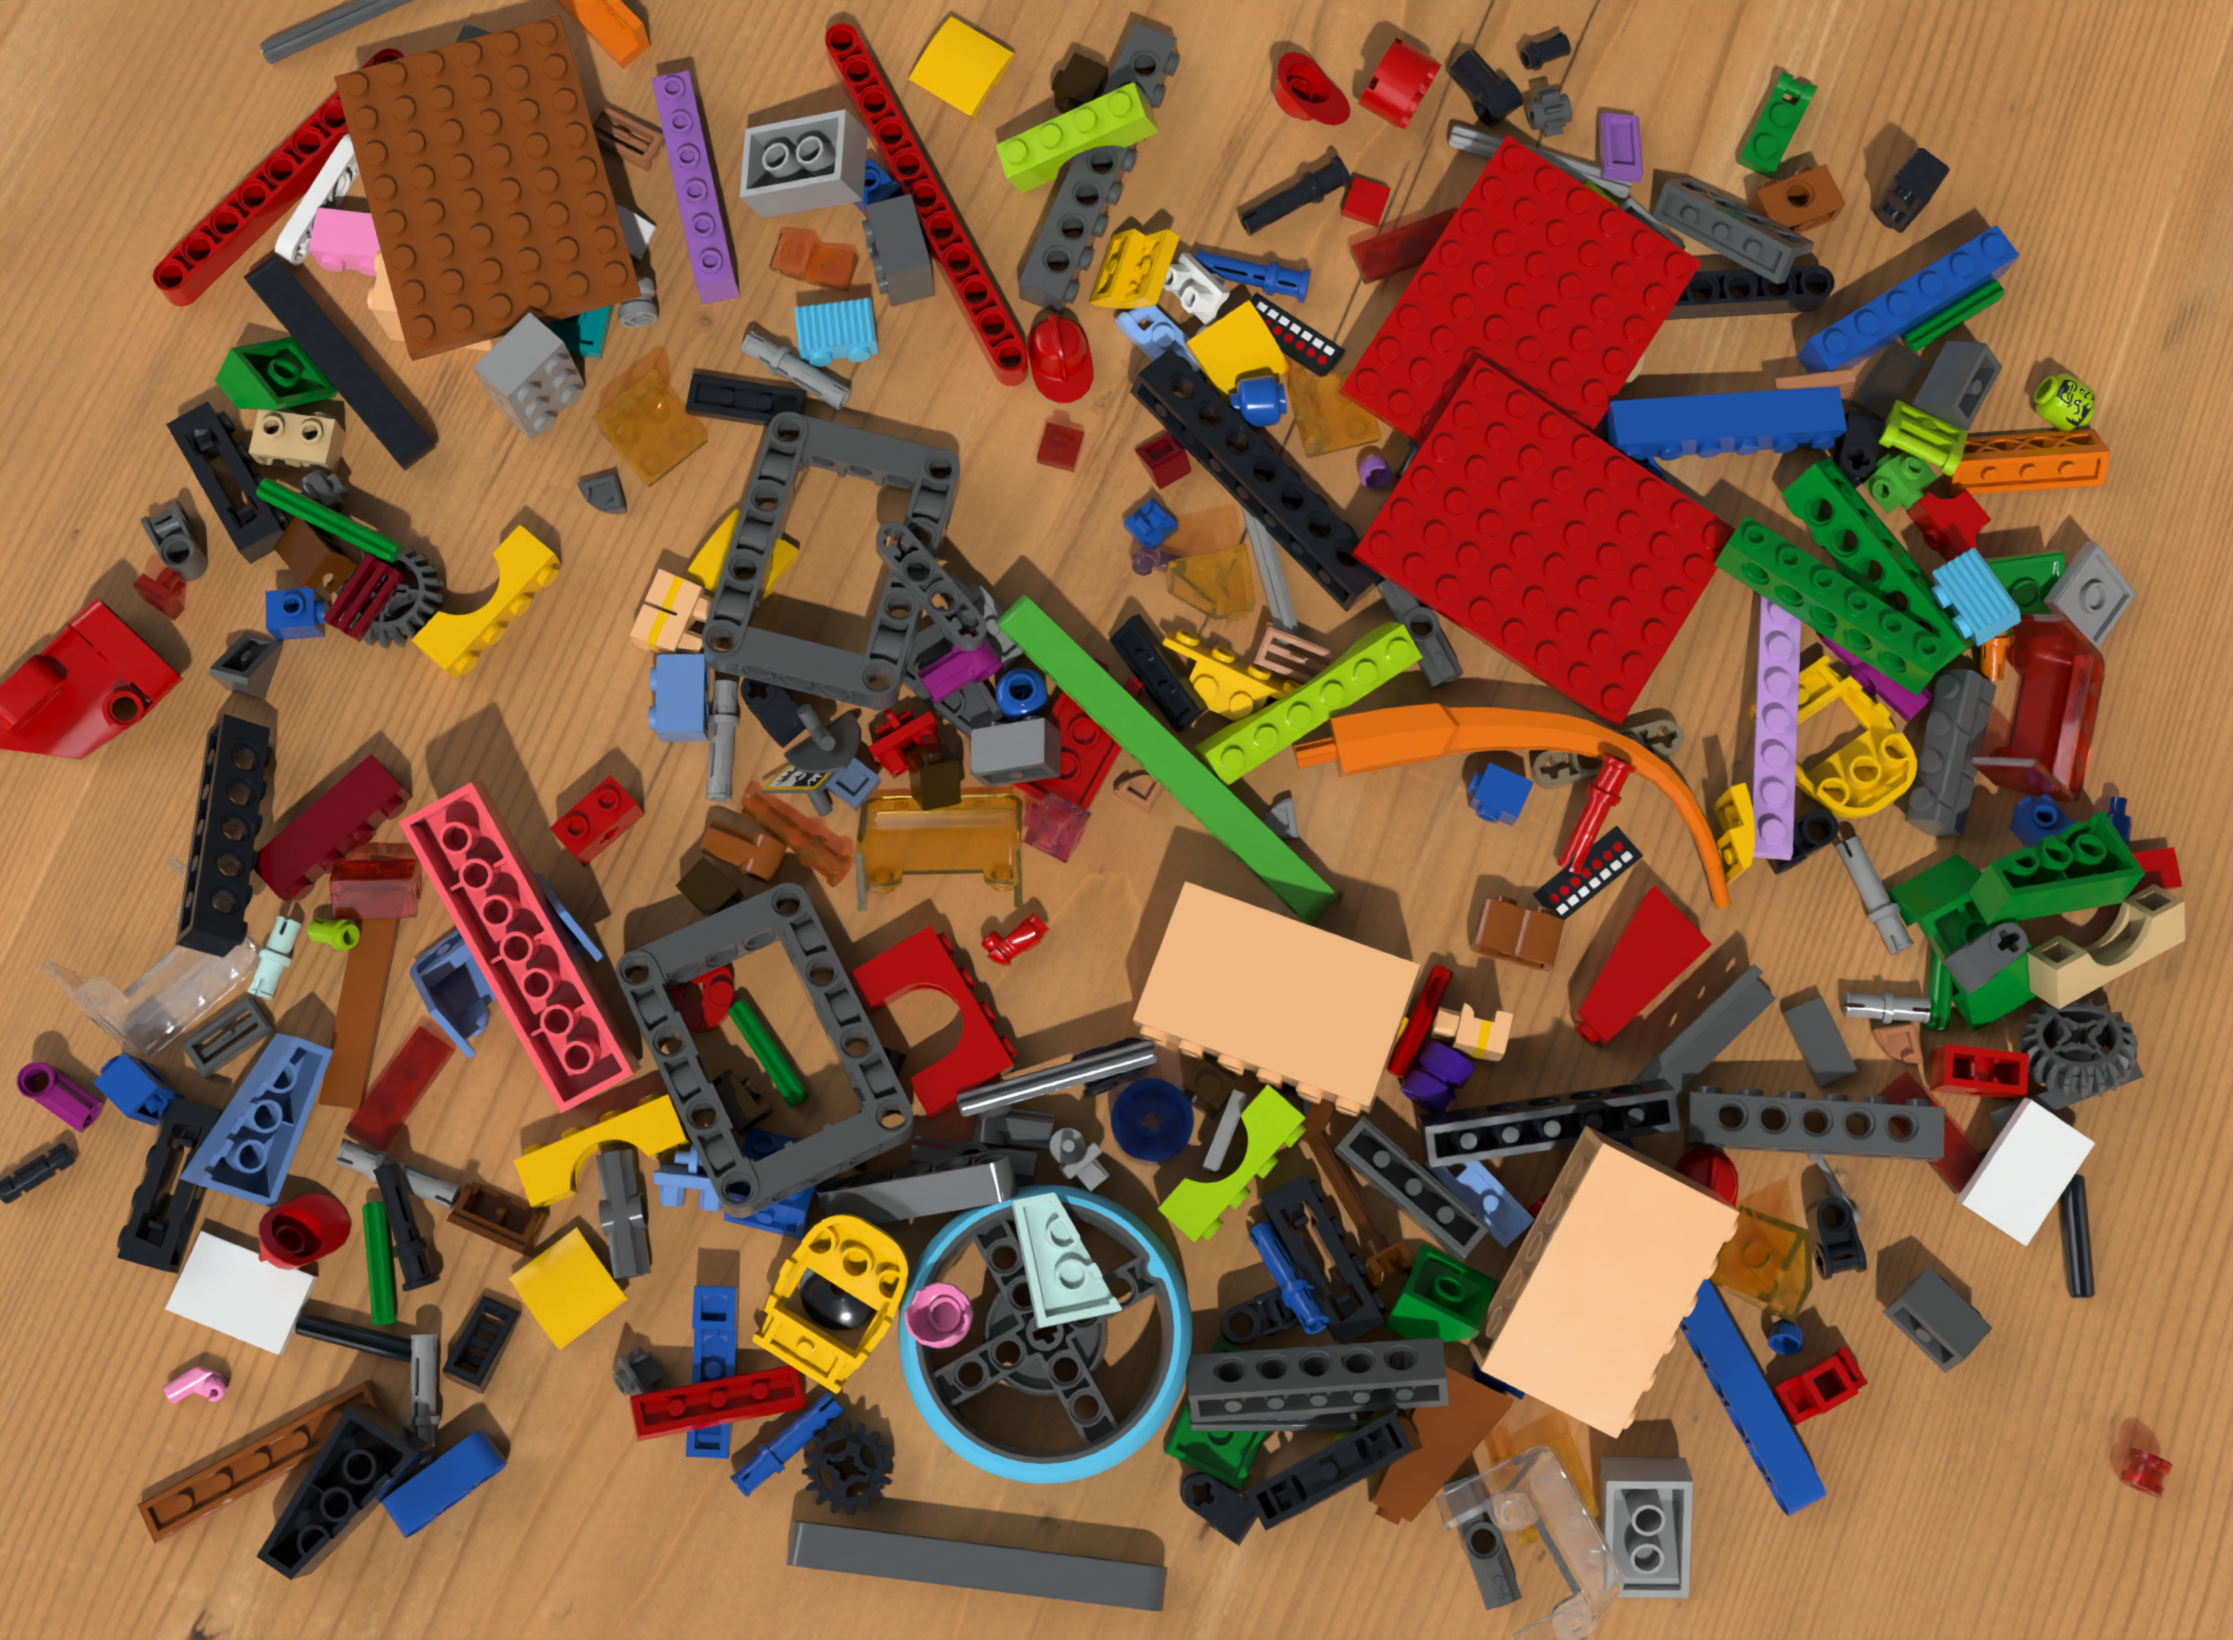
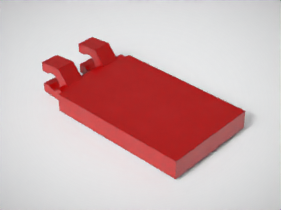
M1096 658L1093 659L1107 673L1109 672V666ZM1129 676L1123 689L1138 701L1144 687L1143 683ZM1062 691L1047 718L1052 725L1061 731V777L1011 785L1082 823L1123 748Z

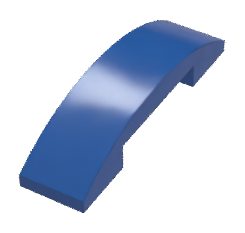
M695 1285L692 1329H694L692 1384L736 1376L738 1348L737 1287ZM733 1423L688 1431L686 1457L728 1459Z

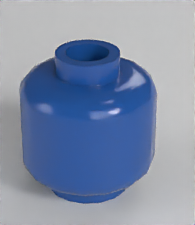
M1266 375L1241 379L1237 382L1236 393L1229 394L1230 408L1240 413L1250 428L1276 425L1280 422L1281 414H1287L1283 383L1277 384L1273 376Z
M1015 668L1000 678L996 686V702L999 710L1007 720L1015 723L1021 722L1023 718L1028 716L1043 715L1047 707L1048 694L1044 679L1037 672L1028 668Z

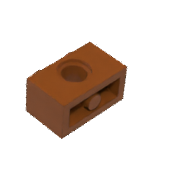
M1826 164L1814 169L1810 166L1803 167L1794 172L1790 178L1780 182L1770 180L1763 183L1755 190L1756 193L1748 208L1801 234L1836 220L1845 205V201ZM1788 198L1796 199L1800 202L1801 206L1791 204Z

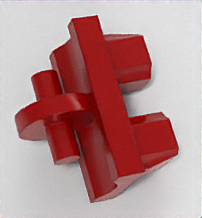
M889 708L882 711L887 722L874 729L881 740L870 745L868 749L876 766L882 765L887 773L895 779L909 770L908 760L903 751L915 744L919 750L926 744H942L937 733V722L930 711L914 720L909 709L895 716Z

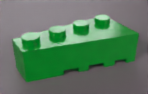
M2102 810L2094 814L2086 822L2082 823L2079 821L2070 825L2066 831L2056 836L2051 834L2042 838L2033 847L2029 848L2026 846L1990 863L1970 890L1969 895L1987 925L1991 926L2122 903L2145 875V872L2105 811Z

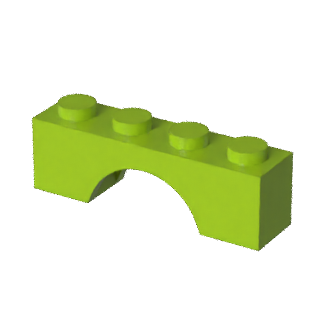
M1132 82L997 144L996 148L1006 179L1023 194L1056 179L1059 168L1067 160L1081 152L1101 146H1120L1125 148L1158 133L1159 129L1149 99L1135 82Z
M1269 1084L1240 1115L1248 1134V1148L1240 1167L1229 1177L1217 1182H1200L1188 1177L1184 1178L1158 1208L1166 1218L1194 1243L1201 1237L1208 1242L1224 1224L1219 1219V1216L1230 1205L1236 1210L1250 1195L1251 1191L1246 1187L1256 1175L1264 1179L1279 1162L1273 1156L1284 1143L1291 1148L1307 1130L1301 1125L1306 1117Z

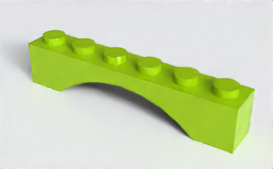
M1386 621L1357 640L1334 663L1298 689L1264 709L1222 728L1192 749L1199 761L1226 787L1423 657L1404 624Z

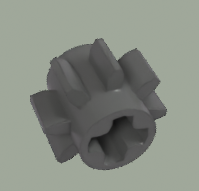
M1554 86L1536 90L1537 97L1534 98V101L1527 103V115L1532 130L1539 129L1540 133L1544 132L1545 138L1563 134L1562 127L1566 126L1565 123L1572 121V107L1566 93L1560 95L1559 91H1555Z
M324 470L314 471L305 476L299 483L303 491L300 494L338 513L344 509L345 503L342 498L349 495V492L336 473L328 476Z

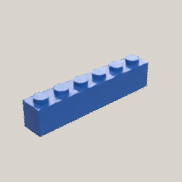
M1995 225L1808 339L1797 359L1808 374L1851 369L1902 338L1913 327L1986 282L2003 276L2018 258L2019 253L2001 229Z
M1839 386L1611 401L1602 417L1606 443L1634 462H1639L1650 456L1660 457L1661 460L1669 461L1678 459L1683 455L1698 454L1700 458H1710L1725 452H1736L1737 455L1744 456L1754 454L1759 450L1774 449L1776 453H1786L1800 447H1811L1817 451L1826 450L1833 447L1847 430Z

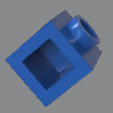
M299 588L265 591L266 630L277 640L325 637L326 622L323 618L330 607L328 601L324 600L315 589Z
M1489 762L1484 773L1476 770L1467 790V793L1473 795L1468 807L1475 809V814L1485 821L1497 823L1499 820L1513 826L1519 817L1534 782Z

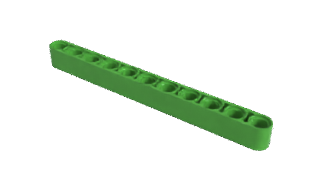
M1022 594L995 622L996 626L1304 923L1312 926L1338 899L1337 894L1031 599Z

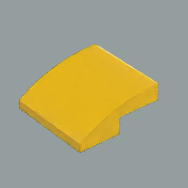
M950 16L935 35L908 79L975 119L992 87H998L1015 54Z
M1135 228L1112 235L1089 303L1098 307L1117 309L1144 308L1157 305L1180 236L1169 229L1146 236Z
M1250 300L1185 344L1186 349L1207 377L1205 380L1206 384L1212 385L1218 391L1220 398L1229 407V394L1236 393V385L1239 380L1266 375L1273 376L1276 380L1290 370L1278 344Z
M735 509L720 525L687 570V576L714 594L741 515V511ZM777 539L772 555L773 568L761 605L773 594L775 583L798 560L800 550L783 539ZM745 571L741 572L737 577L746 580L752 578L755 574Z
M1745 782L1729 787L1712 805L1723 836L1716 844L1722 859L1726 884L1734 882L1751 866L1754 854V814Z
M577 1227L509 1277V1280L528 1309L559 1350L563 1349L628 1299L617 1280H614V1276L609 1268L602 1263L585 1235Z

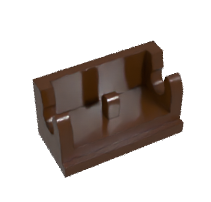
M296 516L273 547L300 582L312 590L321 582L324 575L333 574L331 581L325 587L329 594L337 591L352 571L355 572L359 567L358 563L333 534Z
M473 1181L472 1185L467 1183L463 1188L447 1221L530 1257L550 1215Z

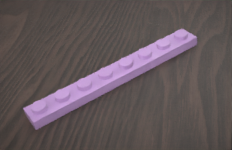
M1760 595L1751 798L1755 823L1753 857L1791 860L1793 855L1801 621L1762 595Z

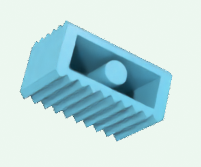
M870 298L858 299L856 301L850 300L848 302H834L833 304L797 306L794 308L801 360L805 363H809L814 367H823L830 365L834 359L848 358L851 362H863L870 359L871 355L879 354L874 311Z
M1971 548L1968 552H1964L1961 556H1957L1954 560L1949 561L1946 565H1942L1939 569H1935L1932 572L1935 586L1931 588V592L1942 609L1949 606L1954 615H1956L1952 621L1963 639L1971 637L1976 646H1980L2021 622L2018 606L1976 548Z

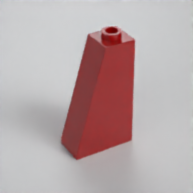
M1655 885L1640 899L1572 1017L1577 1024L1575 1026L1576 1032L1590 1045L1595 1043L1599 1048L1604 1046L1712 945Z

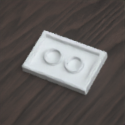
M2024 1097L1956 1201L2027 1247L2095 1143L2033 1100Z
M201 1231L165 1310L283 1356L294 1333L297 1319L303 1312L318 1277L299 1269L284 1270L275 1267L268 1261L260 1262L258 1259L259 1253Z

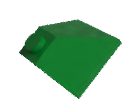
M293 337L231 348L215 379V382L237 409L277 410L333 398L337 394V390Z
M1422 1243L1394 1300L1384 1327L1409 1340L1443 1338L1444 1343L1475 1338L1481 1330L1497 1281Z

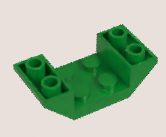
M1958 854L1887 891L1891 901L1898 904L1901 910L1899 914L1906 926L1909 927L1918 922L1941 962L1946 956L1965 943L1974 940L1985 931L2001 925L1988 926L1969 892L1982 873ZM2003 937L1997 945L2002 951L2008 942ZM2028 940L2026 951L2021 957L1999 971L1998 975L1968 995H1966L1946 968L1959 990V993L1952 996V1001L1971 1033L2038 997L2030 992L2027 952L2033 948Z

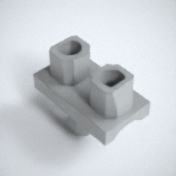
M1063 1128L1053 1134L1049 1142V1151L1057 1162L1063 1163L1057 1170L1064 1178L1071 1179L1075 1177L1085 1190L1091 1192L1110 1176L1096 1159L1102 1151L1094 1142H1087L1085 1144L1082 1134L1071 1128Z

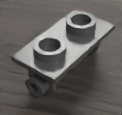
M639 1347L626 1356L629 1363L623 1355L619 1357L612 1367L615 1372L613 1379L619 1391L625 1396L628 1394L629 1396L654 1392L651 1385L661 1380L664 1376L650 1353H644L642 1348ZM667 1384L659 1390L670 1389L671 1387Z

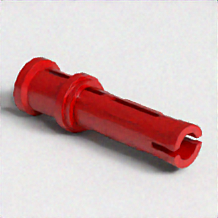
M1603 752L1601 756L1604 762L1595 781L1588 783L1586 793L1589 795V799L1560 858L1556 862L1559 866L1566 869L1572 855L1575 854V860L1569 871L1576 874L1581 873L1582 866L1611 806L1616 807L1617 804H1620L1622 798L1619 794L1628 775L1635 773L1637 769L1632 763L1607 752Z

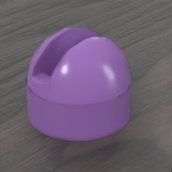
M1373 455V457L1368 459L1365 458L1359 465L1360 479L1364 487L1368 489H1380L1386 486L1392 478L1389 464L1381 456ZM1377 469L1378 473L1371 476V471Z

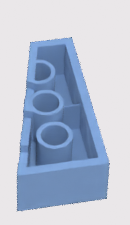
M276 1033L179 1179L274 1208L333 1050L298 1037Z

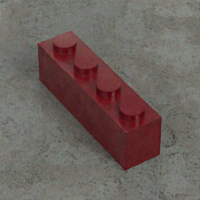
M370 754L258 852L257 862L253 870L279 898L288 904H291L294 900L300 901L312 892L315 886L314 883L325 873L330 874L341 867L346 859L344 856L356 846L361 847L367 844L375 836V829L387 819L392 820L399 816L406 809V802L412 796L375 756Z

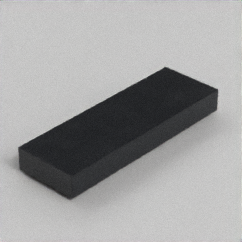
M692 374L685 411L687 415L769 427L772 419L779 413L787 411L804 415L808 395L806 390Z
M1140 614L1131 616L1109 639L1138 681L1143 683L1144 689L1177 733L1185 731L1208 709L1206 703Z

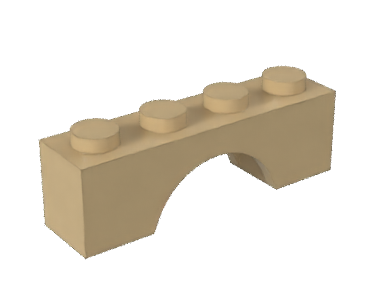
M2153 884L2122 902L2115 922L2107 933L2095 943L2080 948L2058 935L2027 952L2030 992L2055 1008L2061 1009L2185 941L2184 900Z

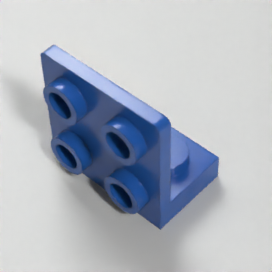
M750 1128L742 1150L748 1160L753 1159L756 1162L784 1149V1144L789 1141L795 1144L801 1140ZM817 1184L749 1217L735 1218L724 1210V1221L803 1240L808 1229L810 1203ZM737 1185L731 1189L728 1197L733 1201L744 1200L750 1194L751 1189L746 1185Z

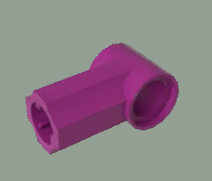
M973 631V632H971V633H969V634H970L972 637H975V632H976V631ZM985 638L981 647L974 651L960 650L954 645L950 653L918 672L917 675L930 697L938 704L969 683H979L986 680L1002 667L1003 662Z
M32 1062L25 1065L17 1076L16 1084L23 1096L34 1099L79 1132H84L86 1128L93 1125L105 1104L69 1079L61 1069L42 1062ZM47 1072L49 1084L44 1091L38 1093L35 1088V1081L39 1075Z

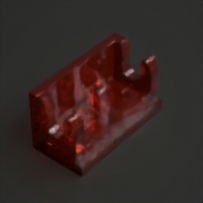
M418 859L335 861L329 879L334 920L417 918V899L421 898Z

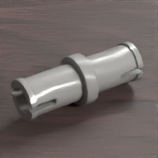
M1848 991L1844 993L1843 1002L1860 1004V1007L1843 1006L1844 1018L1880 1019V1022L1890 1024L1892 1020L1928 1023L1930 1019V1012L1913 1011L1914 1007L1931 1008L1929 997L1893 996L1892 991H1882L1881 995L1851 993Z

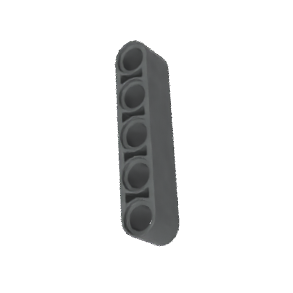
M994 1150L836 1178L820 1184L816 1187L815 1192L823 1220L836 1214H852L864 1218L872 1224H880L997 1204L1012 1199L1018 1194L1019 1190L1008 1151Z

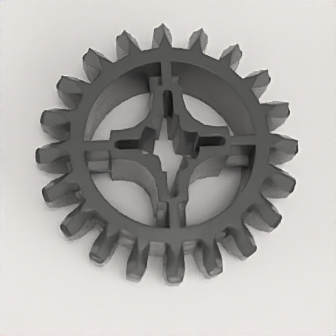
M408 545L400 552L398 558L393 563L371 555L379 562L382 561L393 570L395 569L400 573L401 570L416 575L419 590L411 589L409 585H403L402 580L395 590V596H391V599L380 612L379 622L374 621L365 634L364 641L368 645L373 646L379 641L382 648L388 649L394 639L399 647L404 648L406 643L405 637L410 636L413 639L417 631L428 623L427 620L438 612V609L434 606L444 604L445 598L442 594L437 593L444 589L441 579L436 578L439 571L434 565H428L429 559L425 554L420 553L416 555L414 548ZM361 550L360 553L363 560L369 554L365 550ZM375 569L372 571V573L370 574V576L367 578V580L365 581V583L363 584V586L361 587V589L359 590V592L356 594V596L354 597V599L352 600V602L350 603V605L348 606V608L345 610L344 614L347 612V610L349 609V607L351 606V604L353 603V601L355 600V598L358 596V594L360 593V591L362 590V588L364 587V585L366 584V582L369 580V578L371 577V575L373 574V572L375 571ZM352 571L344 581L345 584L349 582L355 572ZM384 575L371 594V598L368 601L370 604L389 578ZM346 585L339 587L335 593L339 596ZM362 609L349 627L354 629L363 615ZM410 609L408 613L400 617L403 611Z
M2090 998L2086 1003H2078L2075 1000L2061 1009H2057L2054 1006L2051 1008L2041 1005L2038 1014H2030L2027 1025H2024V1029L2021 1032L2020 1053L2029 1054L2028 1072L2033 1073L2035 1083L2046 1082L2049 1092L2057 1088L2062 1089L2065 1098L2071 1092H2077L2084 1100L2088 1092H2094L2101 1098L2105 1088L2116 1091L2120 1081L2127 1082L2131 1070L2136 1065L2138 1042L2136 1036L2133 1035L2131 1023L2124 1022L2122 1012L2110 1013L2108 1003L2097 1007L2094 1006ZM2050 1040L2056 1044V1047L2051 1050L2046 1045ZM2105 1045L2111 1051L2107 1055L2101 1051V1048Z

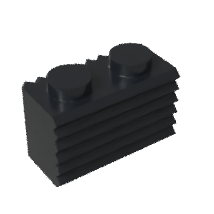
M1918 148L1911 158L1907 160L1906 164L1902 166L1901 170L1893 176L1873 210L1878 220L1887 228L1903 233L1929 203L1950 171L1949 167L1926 149Z

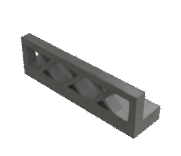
M1689 176L1665 182L1652 215L1656 220L1776 284L1786 281L1795 257L1810 253L1814 245L1813 241Z
M1755 964L1746 969L1630 1082L1638 1083L1665 1078L1675 1089L1677 1095L1776 999L1757 980L1763 972Z

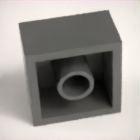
M908 194L866 205L868 220L862 221L870 260L873 262L880 295L888 294L891 307L935 296L931 263L912 195Z

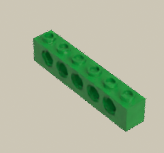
M1830 457L1813 464L1781 493L1787 500L1786 504L1790 512L1807 524L1812 531L1811 536L1821 548L1829 551L1836 560L1837 569L1845 578L1852 580L1856 585L1921 626L1922 621L1928 623L1932 627L1935 636L1953 646L1936 673L1943 670L1975 645L1971 637L1967 639L1962 638L1952 621L1956 615H1954L1949 606L1942 609L1931 592V588L1935 586ZM1823 499L1827 500L1832 506L1833 513L1831 517L1826 515L1822 509ZM1848 529L1857 536L1858 543L1856 547L1852 546L1847 540L1846 533ZM1872 560L1877 561L1883 569L1882 577L1873 573L1871 568ZM1897 591H1901L1906 595L1908 599L1907 608L1897 602Z
M1748 515L1738 526L1714 563L1715 566L1916 696L1932 679L1953 648V646Z

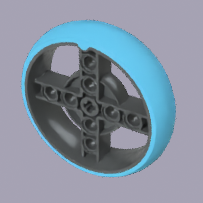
M1060 1185L1019 1187L1018 1194L1010 1200L965 1209L948 1222L930 1241L919 1257L904 1292L898 1327L899 1354L907 1388L915 1406L936 1436L954 1453L970 1464L1005 1479L1035 1484L1065 1483L1099 1474L1118 1465L1147 1443L1162 1426L1182 1391L1188 1373V1360L1192 1353L1193 1339L1192 1314L1188 1294L1175 1261L1161 1240L1136 1215L1104 1196L1079 1188ZM1055 1192L1071 1220L1088 1224L1106 1233L1121 1244L1132 1255L1134 1260L1102 1277L1107 1287L1112 1281L1117 1279L1124 1280L1130 1285V1297L1126 1301L1119 1303L1122 1311L1093 1317L1084 1324L1075 1321L1056 1325L1058 1332L1053 1333L1055 1340L1047 1344L1043 1339L1036 1341L1033 1333L1038 1332V1329L1036 1328L1033 1306L1021 1307L1014 1302L1013 1295L1015 1289L1019 1285L1028 1284L1020 1245L1008 1223L1015 1221L1011 1204L1013 1200ZM975 1242L1000 1288L991 1300L985 1314L983 1323L984 1344L936 1371L931 1347L922 1345L908 1333L904 1311L910 1306L917 1290L924 1289V1287L936 1282H943L954 1262ZM1002 1247H1010L1017 1254L1015 1265L1007 1270L997 1268L993 1262L995 1252ZM1154 1294L1158 1306L1161 1329L1157 1365L1152 1379L1138 1404L1126 1418L1117 1424L1091 1376L1099 1367L1107 1348V1320ZM1007 1341L1016 1343L1021 1351L1019 1360L1010 1366L1001 1364L997 1358L999 1346ZM1062 1358H1070L1078 1365V1374L1070 1382H1061L1054 1375V1366ZM970 1362L978 1363L983 1370L981 1382L973 1387L965 1386L960 1379L962 1367ZM1001 1380L1014 1389L1029 1395L1041 1397L1058 1395L1084 1444L1050 1451L1014 1447L980 1431L957 1410L956 1406ZM1090 1395L1098 1402L1099 1411L1091 1420H1082L1075 1414L1074 1404L1081 1396Z

